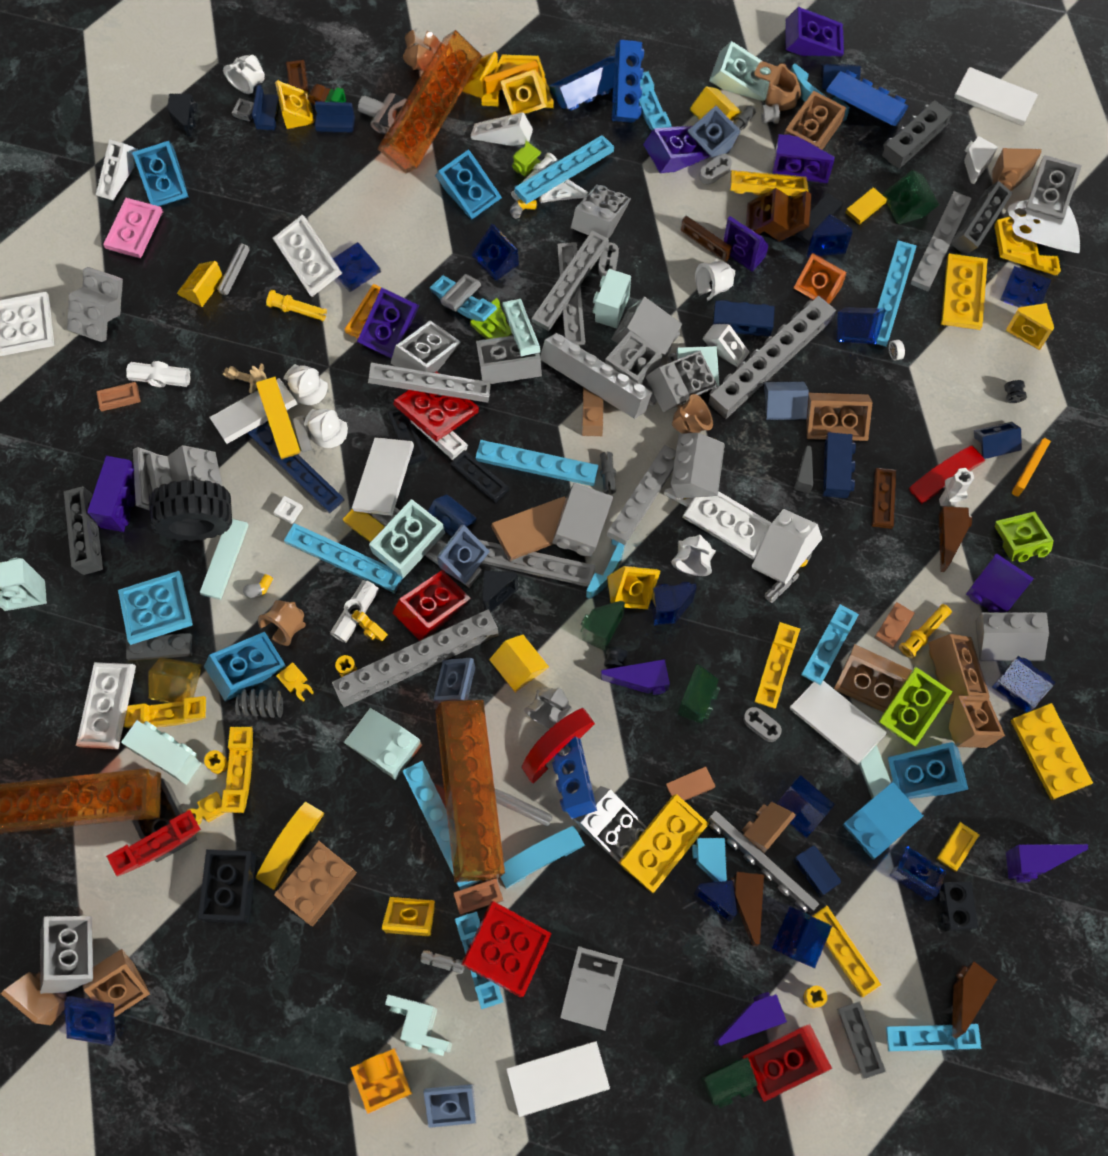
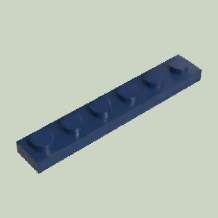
M263 423L247 432L248 436L329 514L345 501L299 454L281 459L269 425Z

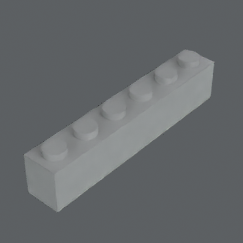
M555 333L545 339L540 360L634 419L646 412L652 392L643 385L636 383L627 375L615 370L611 365L599 360L595 355L586 352L580 346L565 339L562 335Z

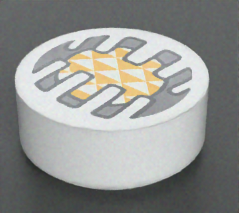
M894 340L889 343V353L894 361L903 359L905 355V348L900 340Z

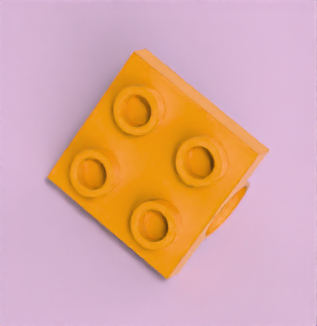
M395 1048L351 1067L367 1114L412 1094Z

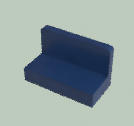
M822 64V88L827 89L840 71L846 73L849 70L856 74V79L860 81L861 66L858 64Z
M257 85L252 117L256 129L275 130L280 103L278 95L264 94L262 85Z
M315 102L317 113L316 131L353 132L355 116L352 103Z
M1012 421L974 430V438L981 443L982 457L984 459L1022 450L1021 427Z
M449 495L435 499L428 510L432 516L443 524L444 531L451 537H453L461 525L467 527L477 520L474 515Z
M815 845L792 860L819 897H822L841 883L840 878Z

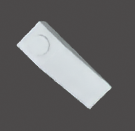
M522 112L475 123L471 138L473 140L515 146L525 144V140L529 142L533 129Z
M109 139L96 196L114 200L134 168L135 159L132 152L138 151V149Z

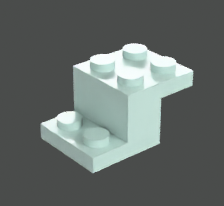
M391 995L387 996L385 1004L391 1007L390 1011L406 1016L400 1038L406 1041L405 1046L421 1050L423 1045L429 1047L428 1052L441 1056L444 1055V1051L450 1053L451 1042L430 1037L437 1013L435 1007Z

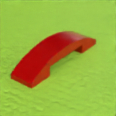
M971 445L933 468L910 486L909 490L923 504L938 494L939 490L945 487V480L953 477L958 469L967 468L968 471H972L986 460Z
M584 708L574 711L557 722L529 751L521 768L531 783L534 784L549 769L546 764L575 736L581 738L595 725V722Z
M188 810L170 820V824L130 846L128 844L106 857L115 875L118 877L168 853L194 836L201 829L191 810Z

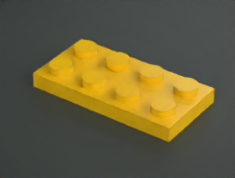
M731 170L730 190L738 194L753 192L755 195H763L777 188L793 198L804 191H808L807 177Z
M948 254L941 325L981 330L983 326L988 259Z
M1052 703L1010 720L1050 800L1093 783Z
M674 794L618 863L645 888L654 893L709 823L681 797Z

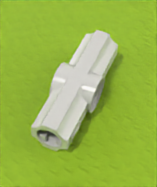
M154 361L152 364L130 362L127 365L128 380L148 382L155 387H165L166 384L187 387L190 383V370L187 368L170 367L166 363Z
M967 468L958 469L953 477L945 480L946 489L939 499L941 506L955 507L958 502L968 498L967 489L974 480L973 472L968 471Z
M363 580L353 597L345 603L344 611L330 634L336 639L347 643L358 625V622L351 617L350 611L354 608H359L360 613L361 611L365 613L377 595L379 588L373 583Z

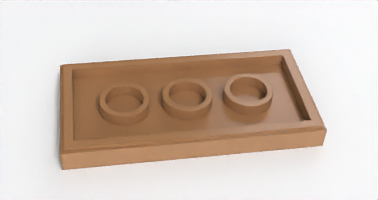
M565 496L492 523L491 527L509 561L553 545L552 541L566 500Z

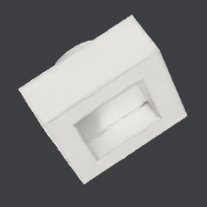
M284 496L273 513L284 521L293 524L302 511L303 506Z

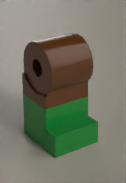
M315 84L308 96V101L314 106L315 102L346 103L344 89L336 88V90H333L323 85Z

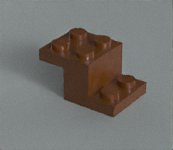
M775 188L747 204L746 227L757 234L765 231L779 241L808 228L811 194L808 191H804L791 198Z

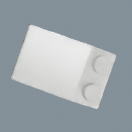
M783 509L772 522L752 564V568L786 585L822 540L818 524Z

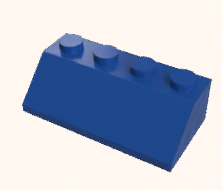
M609 56L549 85L550 92L560 107L571 111L578 108L582 102L588 103L595 99L594 96L598 94L605 95L611 92L610 89L614 85L615 56Z
M849 70L846 73L840 71L827 88V92L896 127L908 108V105L904 104L905 99L897 95L895 98L889 96L890 91L879 87L878 90L871 87L873 83L864 78L862 82L857 80V75Z

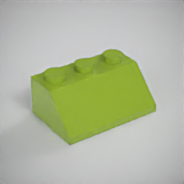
M915 667L878 722L908 744L916 747L952 694V691Z

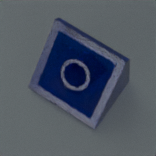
M829 214L814 230L807 257H810L812 253L817 256L846 254L853 233L852 228Z
M491 224L472 255L495 280H498L519 265L518 249L494 224Z
M846 307L838 311V342L876 344L885 316V308Z
M801 775L776 803L796 815L790 824L806 838L835 805Z
M907 846L889 876L929 901L938 895L946 871Z
M733 880L703 883L695 890L694 894L728 922L737 915Z
M790 906L772 949L815 969L832 925Z

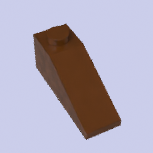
M943 506L938 514L940 572H945L950 566L964 536L972 525V516L969 515L968 507Z
M736 872L734 878H730L729 891H733L734 902L752 946L760 945L764 875Z
M972 962L967 967L963 965L956 974L958 980L954 985L952 1037L955 1039L966 1033L997 981L994 976L976 962Z

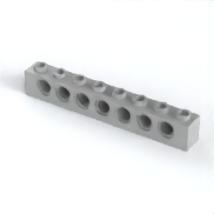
M817 296L814 300H809L800 313L796 312L787 325L783 324L774 337L770 336L760 350L757 348L747 362H741L735 373L728 374L723 380V384L719 387L715 386L711 390L708 404L727 419L764 382H767L833 320L836 310L820 296ZM740 379H746L748 382H742ZM726 392H733L734 395H729Z
M488 609L333 681V687L343 707H346L443 662V660H447L498 636V627Z

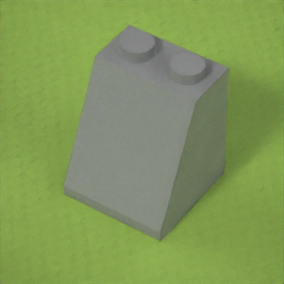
M643 297L628 308L611 340L620 343L628 332L631 331L661 351L662 357H666L672 349L670 347L671 343L680 335L679 329L682 323L649 299Z
M573 483L564 502L552 543L562 549H570L582 556L591 557L600 538L613 496Z

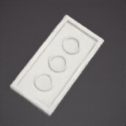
M969 67L954 98L1023 126L1038 94Z
M303 215L273 237L275 243L312 297L342 274Z
M280 378L277 379L286 410L295 406L297 402ZM258 390L210 417L226 444L268 421Z
M374 438L352 506L355 512L393 515L414 444L412 441Z
M719 491L718 496L693 498L682 517L753 560L772 524Z
M94 662L76 746L119 749L136 669L135 665Z
M825 681L821 685L813 682L790 706V710L857 765L887 733Z
M597 1042L507 1069L519 1117L610 1089Z

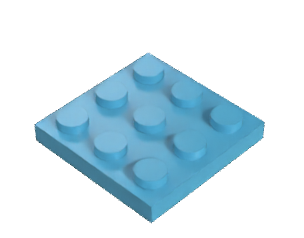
M180 571L118 590L127 640L130 645L193 625Z

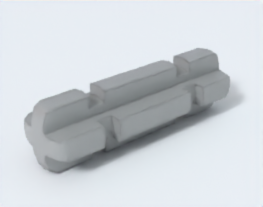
M795 572L786 585L777 581L772 586V589L765 593L764 597L770 603H773L798 578V572Z
M427 950L422 952L420 959L424 964L430 965L431 963L435 967L449 971L452 969L453 972L460 974L463 973L465 968L461 965L462 960H453L454 958L437 953L434 955Z

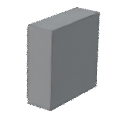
M239 98L232 111L233 117L250 122L254 102Z

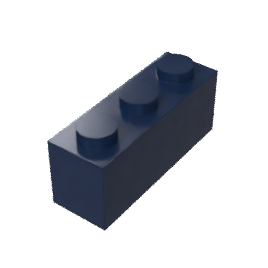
M727 300L715 301L713 324H729L737 334L770 337L773 330L775 306L749 304L747 302L736 303Z
M828 432L826 436L823 473V496L848 498L850 492L854 491L855 480L851 479V475L855 470V460H852V454L855 453L856 443L852 442L853 434Z

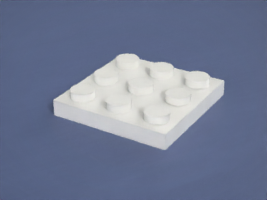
M47 292L0 300V356L55 346L50 301Z

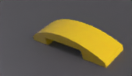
M779 623L760 681L755 703L773 709L776 708L788 665L800 632L799 628Z
M206 697L184 698V701L157 705H147L145 703L127 706L124 727L131 728L136 720L143 724L147 721L155 727H167L205 719Z
M230 727L226 789L223 790L221 812L244 813L251 779L253 728Z
M305 802L273 844L258 871L256 879L275 890L286 874V868L310 831L313 832L324 813Z

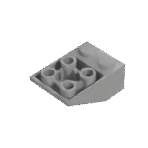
M596 185L575 208L571 228L587 235L594 231L609 238L613 234L631 198L626 197L623 193L611 191L605 186Z
M701 351L663 365L645 376L663 412L687 402L692 394L699 396L718 386Z
M600 786L594 792L597 811L572 820L601 848L619 862L647 827L611 789Z
M578 947L560 1018L605 1031L623 959Z

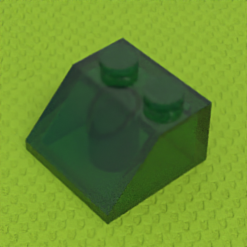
M911 170L882 193L887 199L886 202L899 225L925 217L939 206L925 176L914 170Z
M621 600L592 609L589 615L586 614L581 622L582 628L580 632L582 633V640L605 651L624 616L625 602Z
M696 664L678 715L702 724L704 718L709 719L713 709L709 704L711 699L716 700L720 687H717L719 679L700 665Z
M748 1057L741 1058L700 1078L712 1105H719L720 1108L733 1103L731 1098L740 1094L741 1098L754 1092L753 1087L758 1085Z

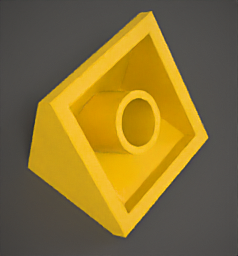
M494 51L473 60L458 89L482 98L486 93L484 77L494 73L498 64L497 53Z
M535 69L500 81L511 115L522 112L527 114L547 107L546 84Z
M277 80L275 84L286 129L313 124L314 118L310 102L308 101V92Z
M707 86L690 108V111L699 120L715 106L731 121L742 112L719 89Z
M211 261L198 264L177 294L203 307L223 278L218 263Z
M1047 303L1019 307L1005 331L1041 350L1054 329Z
M623 566L607 576L611 605L613 607L648 609L661 571L658 569Z
M524 635L505 640L489 659L515 693L549 668Z
M390 897L382 930L386 933L431 937L435 900Z

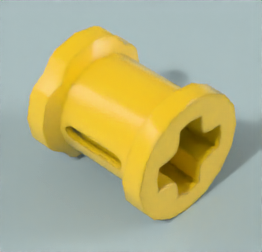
M341 656L335 663L336 670L341 677L357 671L354 660L350 656ZM348 664H349V665H350V668H346L345 671H344V670H343V667H347Z
M213 750L206 754L204 763L211 772L221 774L227 770L228 761L221 752ZM220 760V763H219V764H218V763H215V764L213 765V762H214V761Z
M820 986L810 987L803 994L804 1003L809 1008L821 1007L827 1001V993ZM817 992V998L820 1001L812 1002L811 1000L813 996L811 995V993L813 994Z

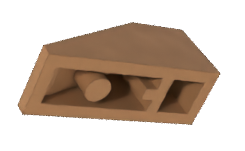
M583 387L582 436H603V399Z

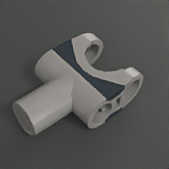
M389 93L384 102L362 96L358 105L359 112L374 117L371 121V126L374 130L394 138H402L405 134V129L396 120L400 117H415L418 112L412 102L393 93Z

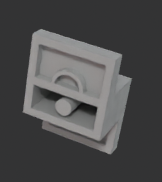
M90 267L84 268L82 287L69 294L67 330L100 342L105 341L107 337V322L120 315L123 279Z
M629 331L608 355L605 363L651 391L649 405L653 407L657 403V399L645 376L663 366L661 364L662 352Z
M182 445L169 456L153 453L146 456L152 492L162 484L186 479L207 480L223 486L216 452Z

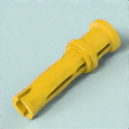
M270 290L267 296L266 305L268 307L274 306L282 309L283 312L293 311L324 321L326 318L322 314H327V309L294 300L288 294L284 296L276 293L275 290Z
M945 604L940 605L918 630H913L910 633V637L905 643L899 645L900 651L906 657L913 659L916 656V652L928 643V637L952 614L951 609Z

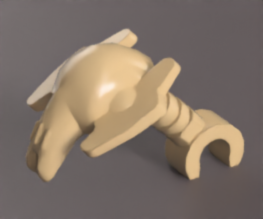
M263 364L260 365L259 369L252 366V370H250L251 375L239 372L232 366L229 369L225 368L222 374L231 380L236 378L250 382L249 393L251 394L256 392V382L267 379L263 372Z

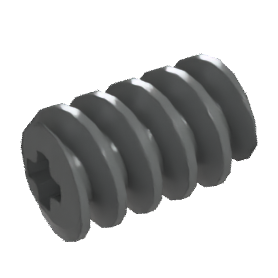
M244 688L242 693L236 698V715L240 716L243 713L245 716H249L252 713L254 717H257L259 714L262 717H267L269 713L271 718L276 717V715L282 718L283 697L281 692L277 691L274 697L272 690H269L267 696H264L263 690H260L259 695H256L255 689H252L250 695H247V690Z

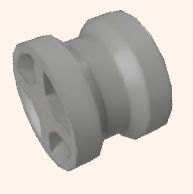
M778 104L773 106L762 105L761 116L763 124L768 122L779 123Z

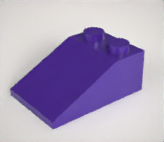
M797 7L785 19L787 51L801 56L844 55L843 23L801 7Z
M692 126L654 128L643 145L660 174L676 172L711 157L688 133Z
M779 134L772 174L807 177V181L828 183L835 157L798 136Z
M731 216L727 218L723 241L732 247L730 257L753 272L766 257L768 244L763 237Z
M381 287L357 342L392 358L395 346L403 341L420 305Z
M996 553L977 577L966 595L969 596L972 602L985 607L989 613H1007L1034 578Z
M1088 844L1017 845L1006 851L1008 879H1016L1017 883H1028L1031 880L1038 879V875L1088 850Z
M769 992L753 997L754 1002L749 1004L714 1041L715 1047L787 1023L777 994L771 996Z

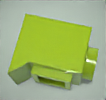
M525 140V147H522L513 155V169L526 177L534 170V166L541 162L537 158L541 152Z

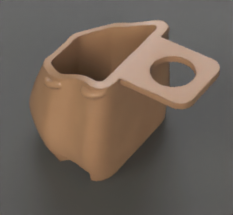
M763 61L759 62L754 75L770 82L765 105L773 106L778 104L779 111L794 108L797 100L801 97V89L796 75L788 70L785 64L781 63L777 67ZM767 67L771 70V73L763 75L760 69Z

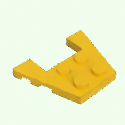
M502 55L493 74L536 60L538 74L546 84L547 107L545 108H553V98L551 97L539 56ZM499 90L489 94L485 93L481 101L482 106H498Z
M1012 217L1002 218L995 222L994 226L1001 258L1052 275H1058L1061 272L1058 256L1039 255L1037 243L1021 238L1014 233L1012 228L1014 220ZM1038 219L1033 220L1036 224L1040 223ZM1021 225L1019 227L1021 232L1031 233L1029 226Z

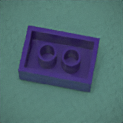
M106 456L87 513L100 528L124 532L125 526L130 522L131 508L136 503L134 465L127 459Z

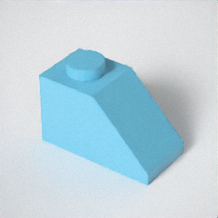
M698 838L696 845H692V858H696L697 865L719 887H725L727 884L725 838Z

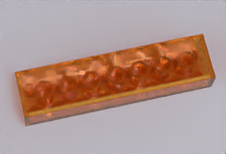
M456 30L443 38L378 147V150L405 174L417 169L483 56Z
M441 701L435 711L454 881L457 883L499 879L505 874L484 701Z
M146 768L0 784V833L160 818L161 773Z

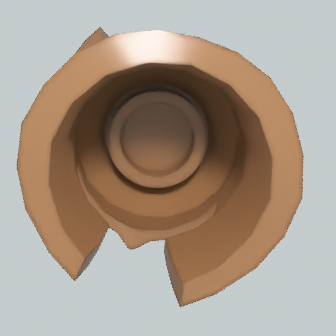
M414 30L408 32L405 36L407 48L403 55L404 61L413 70L427 71L431 67L434 68L436 66V51L441 44L439 39L427 31L423 44L430 48L427 49L419 44L414 46L415 32Z
M692 394L685 404L677 406L678 409L674 413L672 426L681 434L701 433V431L712 429L713 420L710 410L697 394Z
M276 600L269 612L258 616V624L260 628L267 626L271 622L276 624L279 628L271 640L281 645L289 646L293 635L305 627L303 622L304 612L296 607L295 602Z

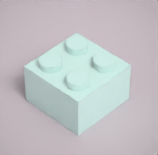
M609 269L607 275L602 276L600 282L601 290L595 293L593 303H595L593 308L595 322L614 328L618 327L630 297L631 275Z

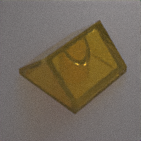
M160 657L149 670V699L173 703L184 701V698L194 697L202 665Z

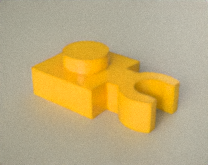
M355 610L351 615L364 629L363 633L371 640L376 638L383 641L388 635L362 611L360 613L358 610Z
M293 662L276 675L290 693L296 690V695L302 702L305 701L302 696L304 690H308L311 694L314 693L308 684H303L307 681V678Z
M217 791L198 801L197 803L200 808L189 809L192 814L196 815L198 825L202 822L203 818L209 823L225 814L221 812L222 798Z

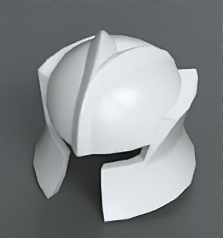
M254 55L236 57L232 64L226 65L223 68V73L227 80L236 89L246 94H252L255 85L264 81V72Z
M717 259L710 264L700 263L695 272L699 296L711 291L709 283L711 281L712 292L707 297V301L718 293L730 289L733 286L735 270L726 262H718Z
M295 364L287 371L283 378L288 381L291 395L302 405L317 404L327 393L328 383L321 378L319 379V372L314 368Z
M312 409L304 421V426L309 428L311 439L321 447L333 448L342 444L346 439L348 433L347 422L340 420L334 410Z
M701 535L688 537L683 541H678V554L671 563L674 568L683 573L694 576H707L712 573L710 561L716 550L712 549L711 545Z

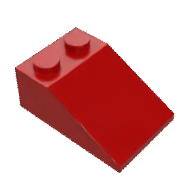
M441 570L401 597L395 606L393 614L421 641L439 630L471 598Z
M811 1024L803 1026L743 1056L764 1102L832 1069Z

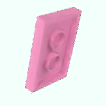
M125 198L103 244L105 249L141 258L163 212L162 208Z

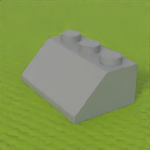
M513 336L476 341L482 381L494 384L542 376L540 354L535 353L521 356Z
M699 432L679 434L671 486L678 499L718 496L725 447L723 442Z
M981 613L975 620L979 661L1045 660L1049 637L1047 613Z
M92 916L44 917L40 930V994L65 993L93 980Z

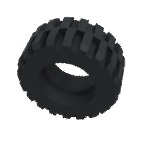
M198 479L172 481L169 484H162L160 487L155 488L149 496L150 526L161 537L165 536L167 539L179 541L206 540V538H214L217 535L224 534L232 525L231 495L224 486L218 483H211V481L207 480L200 481Z

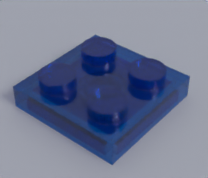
M359 242L333 258L342 272L337 278L349 292H352L381 272L380 267Z
M1014 265L1000 301L1018 308L1042 304L1052 279Z
M68 996L64 1002L66 1038L112 1046L115 1040L114 1003Z

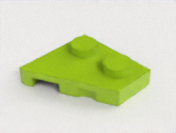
M498 298L491 302L497 309L484 322L470 321L471 326L486 339L512 336Z

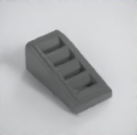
M807 445L801 459L794 488L798 491L810 493L813 487L811 446Z

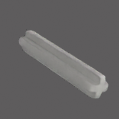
M239 244L219 284V293L224 295L229 293L248 255L249 248L247 245Z
M494 789L491 794L492 801L545 826H549L552 821L551 814L498 789Z

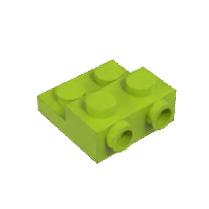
M1035 512L998 520L995 523V528L1004 541L1003 548L1011 561L1025 562L1030 557L1036 555L1045 557L1052 550L1054 540Z

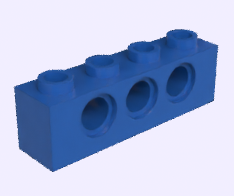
M620 40L615 45L612 121L634 123L641 115L639 98L642 96V87H640V79L643 77L641 60L644 57L642 42ZM626 59L632 61L633 67L627 64ZM625 78L631 80L632 86L626 83ZM625 97H628L631 100V105H628L625 102Z
M575 736L554 756L555 761L552 762L554 772L558 774L559 780H556V785L563 799H560L562 810L567 812L572 819L597 811L581 738Z

